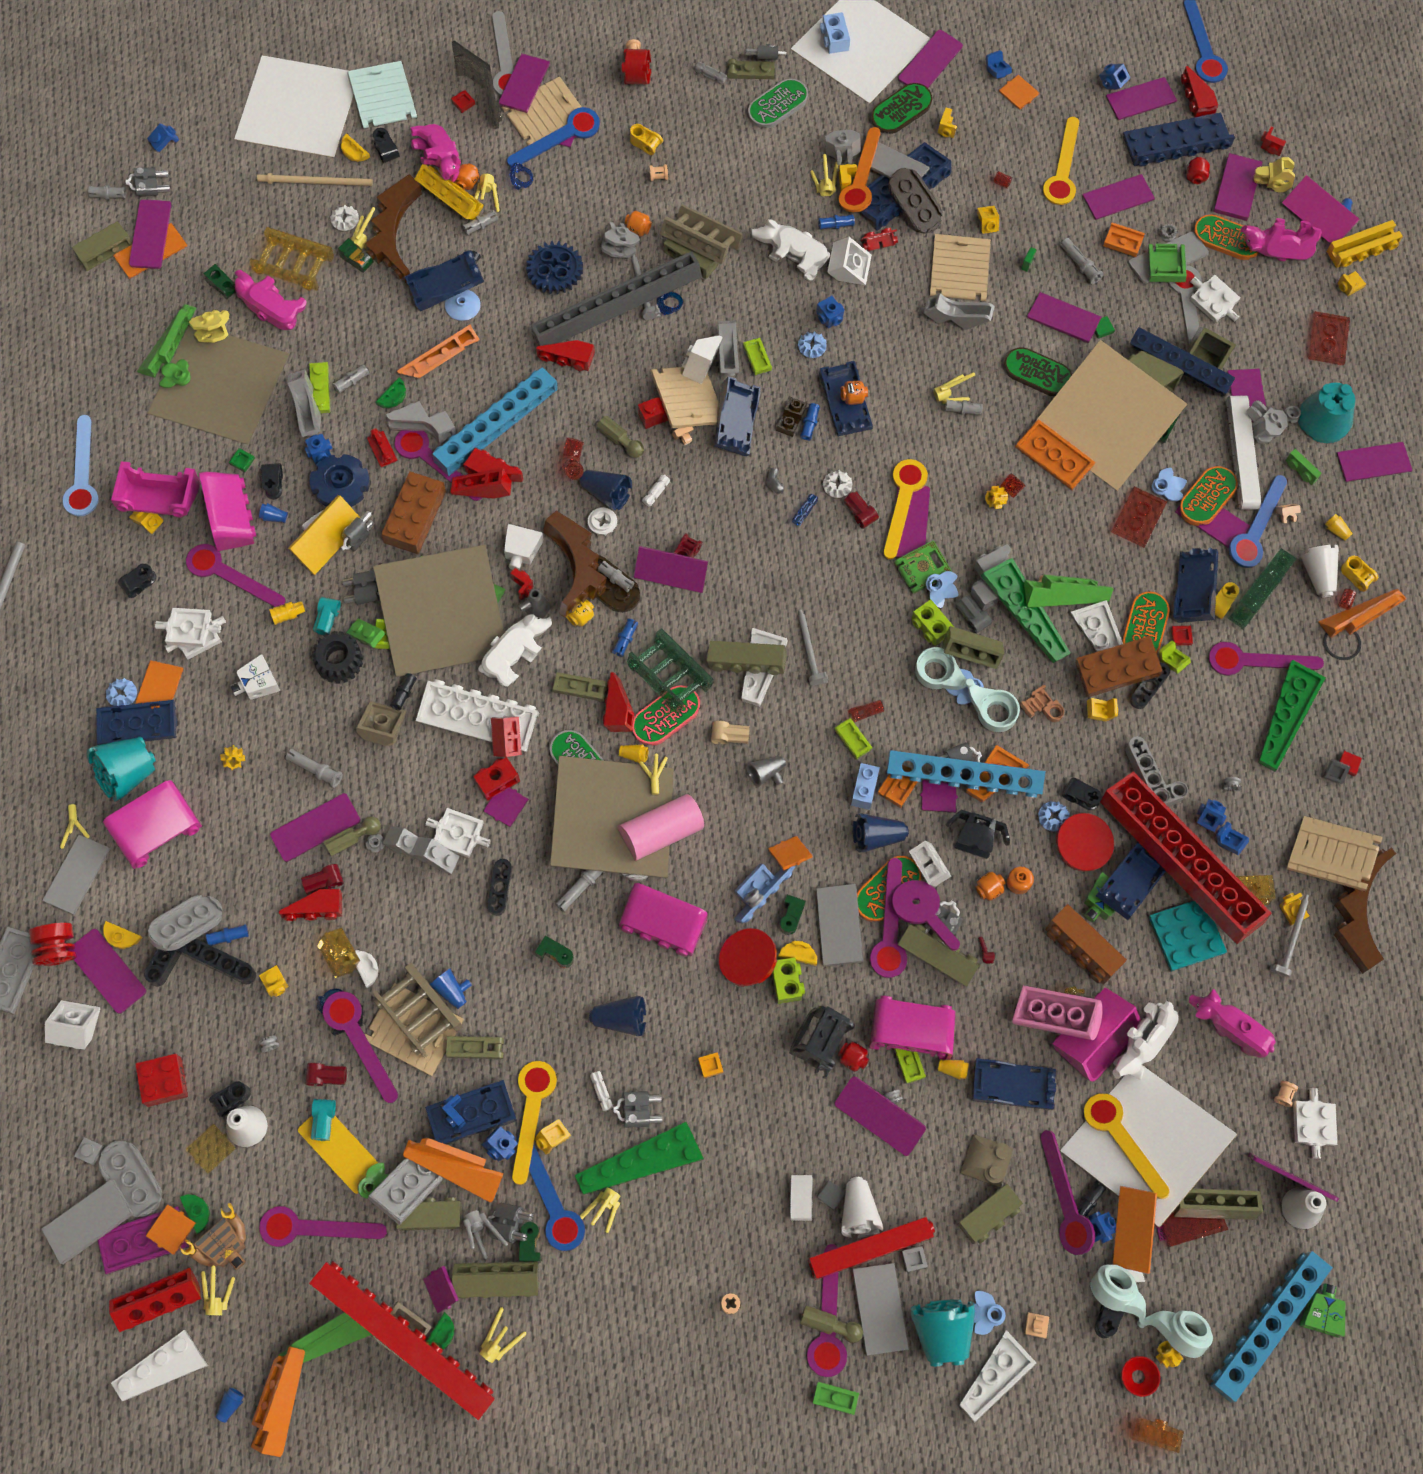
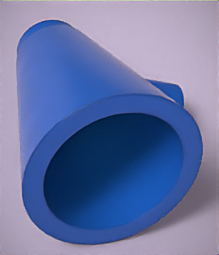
M451 968L429 984L457 1009L467 1002L463 992L472 986L467 979L459 985Z

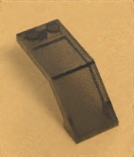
M452 41L457 76L466 75L487 90L492 128L499 129V122H502L499 100H495L490 65L458 42Z

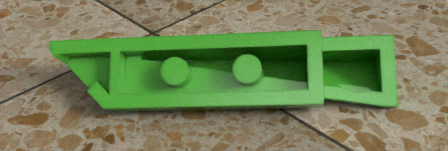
M187 304L182 306L137 370L138 373L155 378L162 363L167 364L171 362L196 307Z
M1043 575L1042 582L1025 580L1024 582L1026 605L1029 608L1099 603L1106 600L1108 602L1114 588L1097 586L1098 581L1092 579Z
M344 1312L294 1342L289 1347L305 1351L304 1363L372 1334ZM287 1347V1350L282 1352L278 1356H285L287 1354L289 1347Z

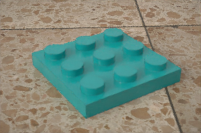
M1195 901L1149 916L1171 972L1227 953L1214 920Z

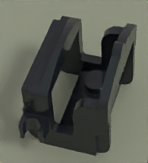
M829 1006L813 1008L797 1031L789 1054L802 1060L813 1058L815 1060L813 1067L816 1068L814 1073L823 1070L824 1075L822 1078H825L836 1065L831 1059L843 1035L854 1029L855 1025L850 1022L849 1018ZM813 1016L818 1018L819 1021L807 1045L800 1044Z

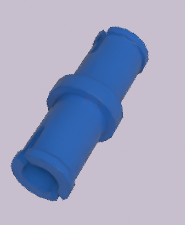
M853 214L846 216L834 215L833 217L818 219L820 230L826 228L839 229V227L855 225Z
M809 404L807 415L803 420L804 426L800 435L801 439L808 441L812 439L814 427L817 426L818 422L816 420L820 410L818 404Z
M627 619L622 632L618 634L619 639L612 650L613 654L617 653V656H624L628 644L633 640V633L638 626L637 621L633 623V619Z
M246 924L230 929L226 927L222 931L206 934L207 943L210 946L223 942L231 943V940L249 937Z

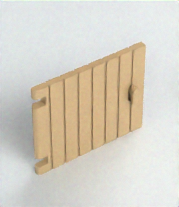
M558 77L539 87L528 113L503 106L501 108L504 112L511 111L507 114V117L524 140L530 138L526 142L529 146L567 125L569 114L573 110L580 108L581 105L563 80Z
M935 234L930 296L936 295V291H941V294L948 298L975 300L976 295H981L980 301H986L991 239Z
M683 367L662 368L661 373H658L657 369L650 370L671 428L717 425L719 401L708 373L702 384L683 376Z
M1304 816L1287 870L1366 891L1368 884L1362 883L1361 880H1370L1379 847L1373 845V842L1380 844L1382 837Z
M405 988L386 1004L394 1012L412 998L415 993ZM423 998L399 1017V1020L407 1027L431 1007L432 1002ZM383 1008L378 1010L368 1028L374 1031L372 1036L367 1034L365 1036L371 1045L433 1076L446 1053L447 1036H455L457 1032L453 1028L447 1029L424 1048L428 1055L424 1058L421 1054L417 1056L410 1047L412 1042ZM441 1013L438 1015L434 1014L414 1030L411 1035L419 1042L442 1024V1020L445 1018ZM454 1014L462 1024L464 1019Z

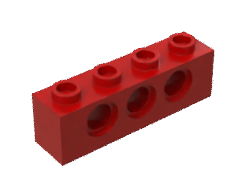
M190 1267L109 1300V1314L118 1331L122 1332L200 1300V1285Z

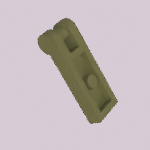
M729 59L727 61V67L729 68L727 77L729 79H774L775 62L737 61L736 59Z
M559 672L556 673L553 686L554 693L592 699L598 702H605V691L608 690L606 681ZM593 687L598 688V692H593Z
M447 1036L446 1058L503 1059L502 1045H504V1038ZM488 1045H494V1051H487Z

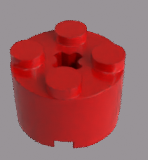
M624 49L625 62H622V73H625L624 84L648 85L651 78L650 50Z

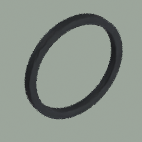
M1355 631L1358 649L1355 654L1349 657H1339L1329 650L1326 642L1327 632L1324 635L1323 643L1326 651L1332 657L1339 660H1350L1360 652L1361 639Z

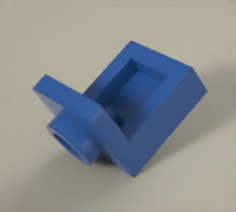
M1001 50L986 56L987 70L996 79L1003 78L1012 73L1011 66L1003 61V52Z
M161 123L147 138L154 149L159 152L170 140L179 141L176 131L171 126H165Z
M1229 822L1221 826L1216 833L1218 846L1236 855H1239L1249 842V837L1233 830Z
M458 1094L455 1097L451 1095L444 1101L443 1104L445 1106L442 1109L447 1115L445 1118L453 1128L457 1126L461 1129L466 1122L454 1109L461 1102V1097Z

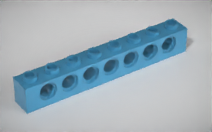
M543 367L538 371H534L528 379L521 381L514 390L507 392L500 401L493 403L486 412L479 414L472 423L465 425L458 434L452 435L444 445L438 446L432 453L434 463L449 477L464 465L475 448L479 450L484 449L557 391V381Z
M889 750L886 773L891 774L890 778L895 779L909 776L910 781L921 782V778L929 779V783L940 784L941 781H946L948 786L960 787L961 783L968 784L967 788L979 790V786L987 787V791L991 792L1005 789L1006 794L1018 795V791L1026 792L1025 796L1037 798V794H1043L1046 771ZM905 761H910L913 765L910 772H905L902 769V764ZM925 763L930 764L932 767V771L928 775L923 774L921 770ZM944 766H948L951 769V774L948 777L941 775V769ZM963 769L970 771V777L967 780H963L960 776V772ZM983 771L989 774V780L985 783L979 778ZM1002 774H1006L1009 778L1006 785H1002L999 782V777ZM1023 776L1028 780V784L1024 788L1018 784V780Z
M1313 1251L1306 1254L1303 1252L1298 1257L1296 1268L1294 1270L1290 1269L1284 1277L1286 1282L1282 1287L1279 1285L1273 1291L1272 1295L1274 1298L1270 1303L1266 1302L1261 1308L1260 1312L1262 1315L1258 1320L1255 1318L1249 1324L1248 1329L1250 1331L1246 1336L1242 1335L1235 1344L1237 1346L1235 1352H1230L1223 1361L1225 1363L1224 1367L1221 1370L1217 1369L1212 1375L1211 1379L1213 1382L1210 1386L1230 1403L1238 1400L1333 1267ZM1303 1270H1306L1310 1275L1308 1281L1302 1277ZM1291 1286H1294L1297 1289V1297H1293L1291 1295ZM1279 1303H1283L1286 1307L1284 1314L1278 1310ZM1267 1319H1270L1274 1324L1272 1331L1266 1327ZM1255 1336L1260 1337L1262 1341L1260 1347L1254 1344ZM1244 1352L1250 1358L1248 1364L1243 1363L1241 1359ZM1231 1369L1237 1373L1236 1381H1232L1229 1377Z

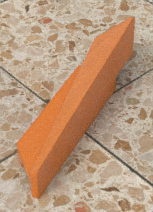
M468 325L397 370V373L421 378L465 350V346L475 343L480 339L471 325Z
M1395 589L1320 620L1318 623L1330 638L1345 629L1351 635L1405 601L1406 598L1399 589Z
M429 1138L422 1139L420 1143L408 1140L403 1153L405 1158L490 1203L494 1200L503 1176L501 1172L483 1168L486 1159Z
M289 1347L285 1356H278L273 1361L251 1423L259 1428L251 1448L261 1454L281 1457L284 1451L305 1351L302 1349Z

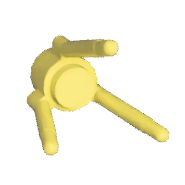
M823 154L824 179L819 184L814 171L811 170L810 173L817 193H820L821 196H831L836 192L835 185L838 165L835 162L833 179L831 181L828 178L826 154Z
M482 174L474 198L478 199L481 191L480 199L483 200L485 192L488 193L492 190L496 212H499L497 184L494 183V177L490 174Z
M372 207L364 223V216L360 217L351 238L354 244L361 250L363 248L366 249L367 236L363 232L375 211V207Z
M975 373L966 376L962 374L934 388L933 392L937 402L942 401L943 404H946L947 399L969 401V397L949 398L951 396L950 388L975 376Z
M606 1188L604 1192H600L598 1197L580 1215V1218L583 1219L600 1202L601 1207L591 1221L593 1226L605 1208L610 1210L613 1207L605 1232L609 1233L616 1210L620 1205L618 1202L620 1195L614 1190Z
M214 1265L211 1267L210 1297H208L205 1271L201 1272L205 1315H222V1310H227V1303L235 1281V1277H232L223 1302H221V1298H215L216 1274Z
M500 1307L485 1341L480 1346L482 1350L479 1354L491 1363L495 1359L499 1361L508 1350L526 1335V1332H522L505 1348L499 1351L501 1347L498 1343L508 1329L505 1326L496 1339L490 1341L504 1310L503 1307Z

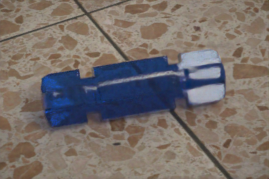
M810 494L807 497V500L792 519L794 524L801 526L803 520L806 519L813 506L818 502L816 495Z

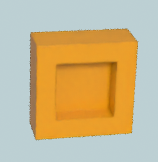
M718 1052L698 1058L703 1078L723 1073Z

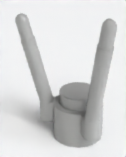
M476 1210L464 1216L463 1223L466 1227L470 1248L472 1250L475 1248L472 1233H474L484 1259H487V1254L478 1231L483 1229V1223L487 1225L504 1246L508 1245L501 1234L489 1222L485 1213L480 1214Z

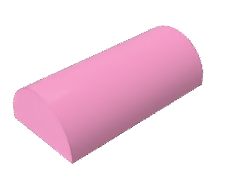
M685 794L618 825L617 829L633 858L637 861L704 828V820L695 800L689 794Z
M1023 985L1012 1023L1014 1025L1094 1040L1101 1025L1102 1002L1097 999Z

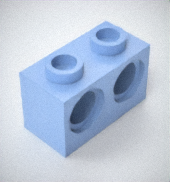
M843 12L823 15L820 30L821 33H824V45L828 47L829 54L849 51L850 37Z
M860 764L851 806L870 810L880 767Z

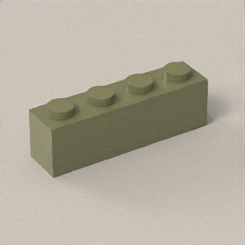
M710 641L707 663L710 669L717 672L730 670L735 673L748 671L753 674L764 672L778 675L785 672L787 651L785 645Z
M911 923L898 945L967 987L980 966L977 963L978 959L969 953L967 956L960 952L961 948L956 951L950 950L936 933L931 935L925 931L927 928L922 924Z
M1191 1189L1173 1213L1174 1217L1256 1220L1263 1212L1260 1191Z
M538 1262L454 1264L452 1284L457 1297L463 1299L469 1297L489 1298L502 1296L507 1298L511 1296H538Z

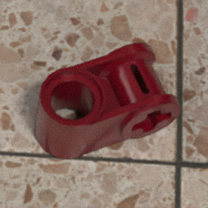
M685 533L674 554L694 558L700 551L703 542L700 540L696 541L690 538L689 534Z

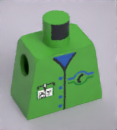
M1103 872L1096 880L1084 902L1089 907L1084 916L1091 922H1094L1098 916L1107 920L1116 912L1096 897L1097 893L1109 879Z
M1324 1284L1322 1294H1313L1306 1305L1299 1326L1337 1338L1345 1337L1346 1304L1345 1301L1335 1298L1336 1286Z

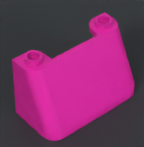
M121 461L111 499L117 510L122 512L136 511L173 515L179 518L188 514L200 489V481L195 469L185 468L184 474L178 472L177 476L144 473L142 468L135 470L130 467V462Z
M171 780L165 781L112 813L103 821L106 829L133 869L145 866L150 852L179 834L183 833V835L192 836L202 827L185 798Z
M880 996V999L875 1001L869 1049L879 1050L880 1047H885L886 1045L887 1050L891 1048L930 1054L932 1057L937 1054L939 1060H950L953 1056L956 1012L948 1005L935 1007L892 1000L890 996Z

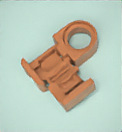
M1045 685L1033 691L1031 698L1021 702L1020 706L1029 718L1035 716V712L1042 711L1048 720L1058 722L1064 715V708L1058 700L1053 702L1044 690L1046 688ZM1051 709H1057V710H1059L1060 716H1059V717H1053V716H1051L1050 710H1051Z

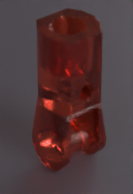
M881 700L853 707L848 710V713L851 714L852 721L855 723L884 712V706ZM862 710L864 714L859 715L858 711Z

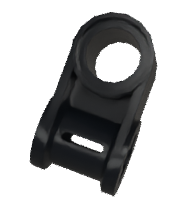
M384 128L375 129L373 131L374 146L382 162L386 163L400 157L397 146L392 141L388 131Z
M281 463L262 464V487L265 490L266 496L269 499H278L282 495Z
M140 564L128 574L123 575L118 580V584L129 598H134L137 596L136 594L139 595L143 590L156 581L157 575L148 564Z
M1077 778L1070 779L1062 794L1066 800L1076 803L1087 810H1095L1102 799V794L1098 789Z
M236 1081L212 1095L209 1101L214 1104L218 1111V1116L221 1118L247 1101L251 1095V1090L246 1084ZM243 1087V1094L236 1097V1090Z
M1101 1304L1100 1313L1095 1324V1332L1100 1338L1105 1339L1116 1334L1125 1312L1111 1310ZM1106 1323L1108 1324L1107 1327L1110 1329L1107 1332H1105V1328L1102 1326Z

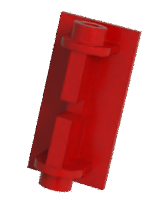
M886 228L878 234L874 232L866 233L860 242L865 241L863 248L868 252L880 249L879 242L882 243L883 248L895 246V243H898L897 236H894L897 229L891 230V228Z
M376 428L372 429L367 440L380 467L382 468L398 461L384 431L380 432Z

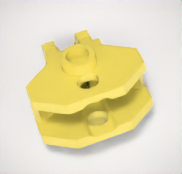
M1281 157L1275 162L1269 163V166H1260L1255 170L1253 180L1256 184H1267V188H1272L1275 192H1285L1293 186L1295 174L1292 172L1294 162L1289 157Z
M213 310L212 312H205L200 316L192 318L189 324L194 330H197L194 334L195 338L199 342L212 343L225 339L228 336L225 323L229 319V313L227 310H222L221 312Z

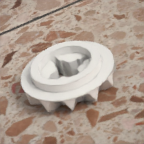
M337 206V209L332 211V216H330L332 225L341 231L353 229L359 221L357 210H354L352 206ZM344 213L347 215L345 222L342 220Z
M840 470L831 471L825 476L823 488L828 495L841 498L850 493L852 480L847 475V472L843 473ZM837 478H839L840 483H842L839 485L838 489H836L837 486L835 484Z
M604 507L593 510L588 517V526L591 532L593 531L597 535L604 534L605 536L613 532L615 527H617L616 514ZM605 516L606 523H604L603 526L600 527L599 521L604 519Z

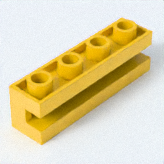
M422 164L414 178L465 219L475 220V217L479 215L484 206L455 182H452L450 179L445 180L434 166L429 165L428 167Z
M1391 220L1333 241L1326 252L1336 268L1341 266L1347 267L1357 260L1361 262L1368 256H1377L1384 250L1397 248L1403 236L1400 231H1393L1396 224Z

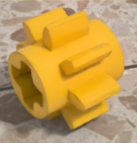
M991 486V490L986 491L985 500L989 507L1001 509L1002 504H1007L1008 494L1004 487Z
M234 745L229 748L225 747V754H220L223 767L228 766L231 770L237 767L241 768V761H245L242 748L238 749Z
M1168 1341L1162 1342L1156 1349L1159 1353L1156 1358L1166 1368L1176 1367L1183 1360L1181 1353L1176 1351Z

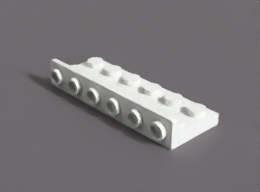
M434 679V682H427L416 718L417 722L492 742L491 718L518 716L521 751L527 752L536 718L540 714L536 707L528 704L522 707L517 705L518 702L509 699L506 702L500 701V697L491 694L488 697L482 696V692L470 689V692L464 691L463 687L455 684L449 687L445 685V682Z

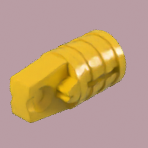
M300 601L293 604L292 602L285 603L279 607L271 608L269 611L274 625H277L278 623L296 618L298 614L305 612V608Z

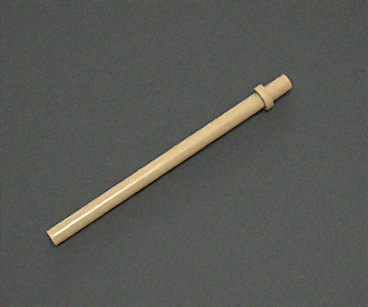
M272 173L257 175L258 182H268V184L280 182L356 186L373 185V179L272 175Z

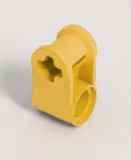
M634 124L630 128V143L649 155H654L655 149L663 143V139L658 133L649 130L641 124Z
M1355 555L1350 556L1341 566L1342 574L1362 592L1367 591L1368 586L1379 578L1375 570Z
M1226 583L1216 596L1215 616L1221 620L1239 594V587L1235 583Z

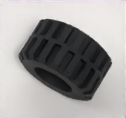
M335 631L331 632V635L324 634L323 639L319 638L317 640L318 645L314 644V651H312L313 662L318 673L321 674L323 679L327 678L328 682L332 683L335 680L336 684H340V680H343L344 683L348 682L347 678L349 677L354 679V673L359 674V667L363 665V655L357 641L350 634L344 635V632L341 631L338 634ZM335 651H345L348 653L346 659L341 663L331 664L327 662L329 656Z

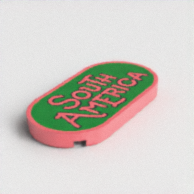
M680 685L670 688L636 714L633 721V734L635 738L642 744L652 746L664 742L697 716L700 708L698 694L687 686Z

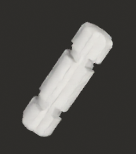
M661 475L658 482L653 485L642 502L646 506H652L655 502L654 499L659 497L665 489L664 486L669 484L670 479L666 475Z
M601 1072L592 1073L590 1077L592 1083H594L598 1099L601 1101L602 1110L608 1111L613 1108L611 1099H609L605 1083L602 1081Z

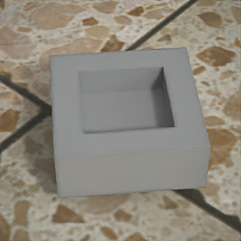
M84 1137L74 1157L95 1165L104 1146Z
M923 1246L902 1251L907 1272L928 1267Z

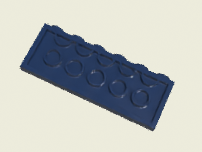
M1221 112L1123 132V138L1134 166H1145L1152 162L1161 163L1167 159L1176 160L1182 156H1194L1202 152L1210 153L1217 149L1225 150L1232 146L1235 139L1234 134L1229 135Z
M925 142L907 155L929 166L928 172L922 177L929 190L936 187L939 182L952 173L951 160ZM881 175L867 186L872 193V201L866 209L860 211V213L874 222V228L877 231L902 212L889 193V178Z
M1140 327L1130 341L1131 347L1182 369L1184 375L1224 396H1227L1235 380L1234 376Z

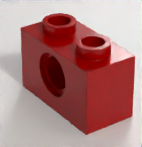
M507 757L497 759L490 767L480 769L473 776L476 785L487 801L520 782L518 773ZM494 775H500V778L497 780L491 779Z

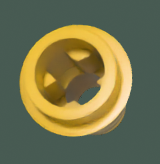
M1337 514L1333 515L1325 523L1329 531L1344 541L1353 534L1342 517Z
M621 745L619 756L640 763V761L646 762L648 747H644V745Z
M940 1059L938 1071L959 1080L961 1078L966 1079L969 1063L964 1062V1060Z

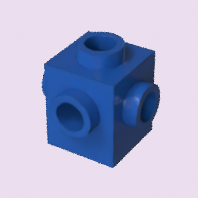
M1124 63L1108 64L1099 75L1106 89L1117 90L1130 79Z
M830 296L817 304L816 314L819 321L829 329L843 321L844 308L833 296Z
M323 434L313 435L305 440L308 446L305 447L308 458L312 457L315 464L331 455L330 450L333 448L329 439L325 440Z
M1208 799L1206 804L1202 803L1197 811V814H1199L1197 823L1215 832L1218 825L1222 826L1227 817L1224 815L1226 807L1219 801Z
M500 1126L481 1145L487 1150L489 1157L499 1162L503 1159L508 1160L515 1153L514 1148L518 1143L511 1132L505 1131Z
M1099 1211L1090 1215L1089 1219L1095 1231L1094 1243L1100 1240L1103 1244L1113 1239L1111 1234L1116 1232V1222L1110 1213L1107 1212L1101 1215Z

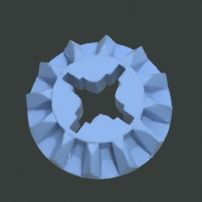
M815 331L813 333L807 332L805 335H801L798 341L799 351L806 357L817 358L826 350V339L823 338L822 334L819 335ZM814 339L815 345L811 349L809 343H811V341Z
M125 678L116 679L115 682L109 683V687L106 690V699L112 706L132 704L137 696L136 686L132 681ZM116 689H124L126 697L124 695H118Z
M1050 801L1043 804L1038 813L1040 824L1049 831H1058L1060 825L1069 818L1066 806H1063L1060 802ZM1059 811V815L1057 816L1059 820H1057L1056 818L1049 820L1051 816L1050 812L1056 813Z

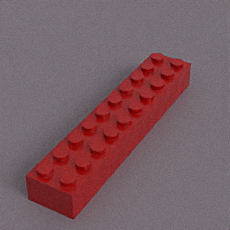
M1134 771L1106 790L1100 803L1236 944H1239L1267 921L1272 913Z
M327 1261L309 1284L479 1421L495 1400L492 1395L493 1389L484 1382L481 1385L475 1381L477 1377L467 1368L465 1371H462L456 1359L451 1355L446 1358L441 1354L443 1349L435 1342H432L431 1345L426 1342L425 1334L417 1328L414 1331L408 1327L409 1321L401 1315L398 1317L394 1316L391 1313L393 1309L384 1301L381 1304L374 1299L376 1295L368 1288L363 1291L357 1286L360 1282L352 1275L346 1277L341 1273L343 1270L341 1266L334 1261L331 1264Z

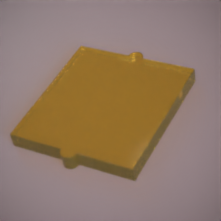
M215 1124L186 1148L195 1159V1163H199L208 1174L236 1149L227 1139V1135L223 1134Z

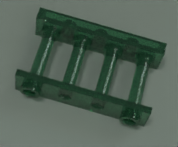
M1281 548L1239 601V605L1228 619L1244 630L1285 577L1286 572L1297 558Z
M661 628L656 632L655 644L638 657L631 651L628 655L627 663L632 671H636L667 702L672 710L680 714L684 706L683 700L698 688H702L707 692L711 689L714 679ZM658 650H663L668 657L650 670L643 662ZM672 662L676 663L681 670L663 683L656 675ZM685 675H689L694 680V683L676 696L669 688Z

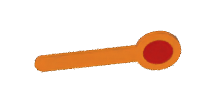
M877 127L868 130L853 184L845 187L839 195L840 206L848 212L863 211L872 201V193L866 186L881 134L880 129Z

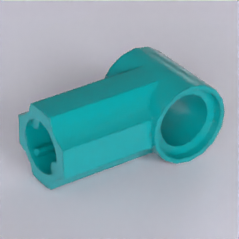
M326 597L320 598L317 607L318 615L313 627L314 632L320 635L326 633L330 635L334 619L338 617V611L341 608L340 600Z
M313 1100L312 1140H330L332 1118H334L336 1111L335 1100Z

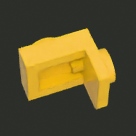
M133 511L129 517L133 522L143 526L151 534L163 523V519L156 513Z
M1094 698L1088 699V718L1109 721L1117 717V699L1112 698L1108 701Z

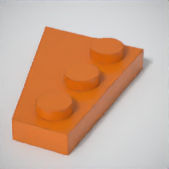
M998 745L995 746L985 762L1025 769L1029 767V764ZM986 771L981 772L979 776L980 780L984 783L989 780V774ZM1002 774L999 777V782L1002 785H1006L1009 778L1006 774ZM979 786V790L968 788L966 791L967 794L982 803L996 793L987 791V787Z

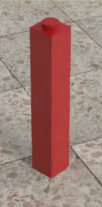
M927 1217L811 1257L807 1261L815 1281L930 1240L934 1237L935 1229L933 1223L928 1221Z

